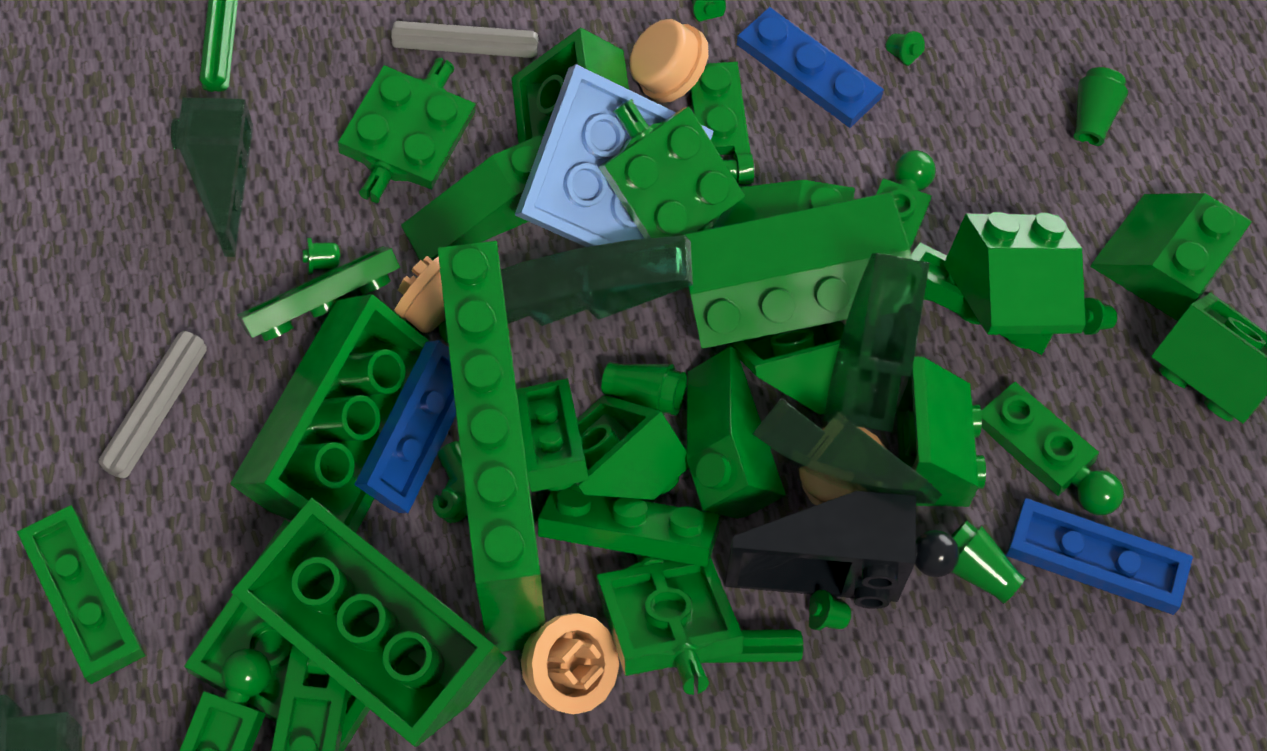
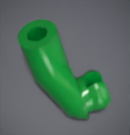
M459 441L446 444L437 452V456L449 480L441 495L434 496L432 507L438 517L449 523H456L468 517Z

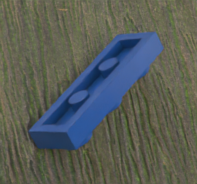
M771 7L737 36V45L849 128L882 98L883 88Z
M440 340L425 343L354 484L390 510L398 513H409L437 456V452L440 450L456 417L449 347Z
M1028 498L1024 499L1020 507L1006 553L1007 557L1172 615L1181 607L1193 559L1192 555Z

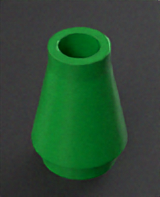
M1096 67L1089 69L1085 77L1079 80L1076 129L1074 132L1075 140L1081 142L1088 141L1089 144L1095 146L1103 145L1109 128L1128 96V90L1125 87L1126 78L1120 72L1110 68Z
M609 362L603 373L601 389L603 394L659 410L663 415L665 413L677 415L684 401L687 376L685 372L676 371L673 364H619Z
M965 520L951 535L958 544L960 553L958 564L951 573L993 595L1001 603L1007 602L1020 588L1026 577L1016 570L982 525L976 528L969 521Z

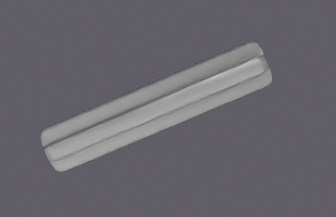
M406 21L394 22L391 35L392 46L395 48L525 58L537 56L539 44L538 34L534 31Z
M182 331L176 336L100 456L99 464L107 473L123 479L130 475L207 351L204 340L199 336L187 331Z

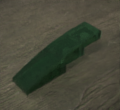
M686 235L626 240L573 249L501 269L507 322L510 324L530 316L541 326L584 310L590 311L600 320L692 286L691 240Z

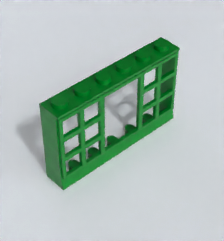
M497 241L439 247L438 257L475 584L485 635L501 652L524 649V644L530 635L538 631L545 624L498 245Z

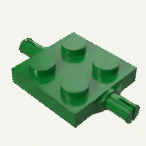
M436 58L425 79L411 77L385 65L382 67L338 141L340 154L363 163L371 171L363 187L359 190V194L363 199L368 200L371 197V202L379 203L390 180L409 181L425 188L433 189L472 119L476 108V103L447 92L443 88L450 75L454 72V66L448 60L443 65V58Z
M633 99L626 101L613 110V113L616 114L630 138L619 153L598 168L656 256H663L679 245L678 235L712 229L723 212L745 197L744 192L689 106L682 108L665 121L649 126L634 104Z
M635 554L638 563L623 570L597 574V592L625 676L675 667L683 684L684 692L694 695V684L698 694L705 691L709 685L701 661L743 653V634L711 558L708 567Z

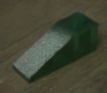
M183 97L180 118H173L171 123V143L174 149L180 150L185 166L224 256L235 257L253 133V123L246 100Z

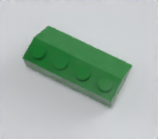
M893 192L678 235L701 349L920 304L911 250Z
M373 294L336 300L230 485L265 510L291 521L312 497L356 533L374 498L354 484L425 343L429 342V340Z
M312 497L231 591L241 602L414 747L419 746L467 708L507 659L491 641Z

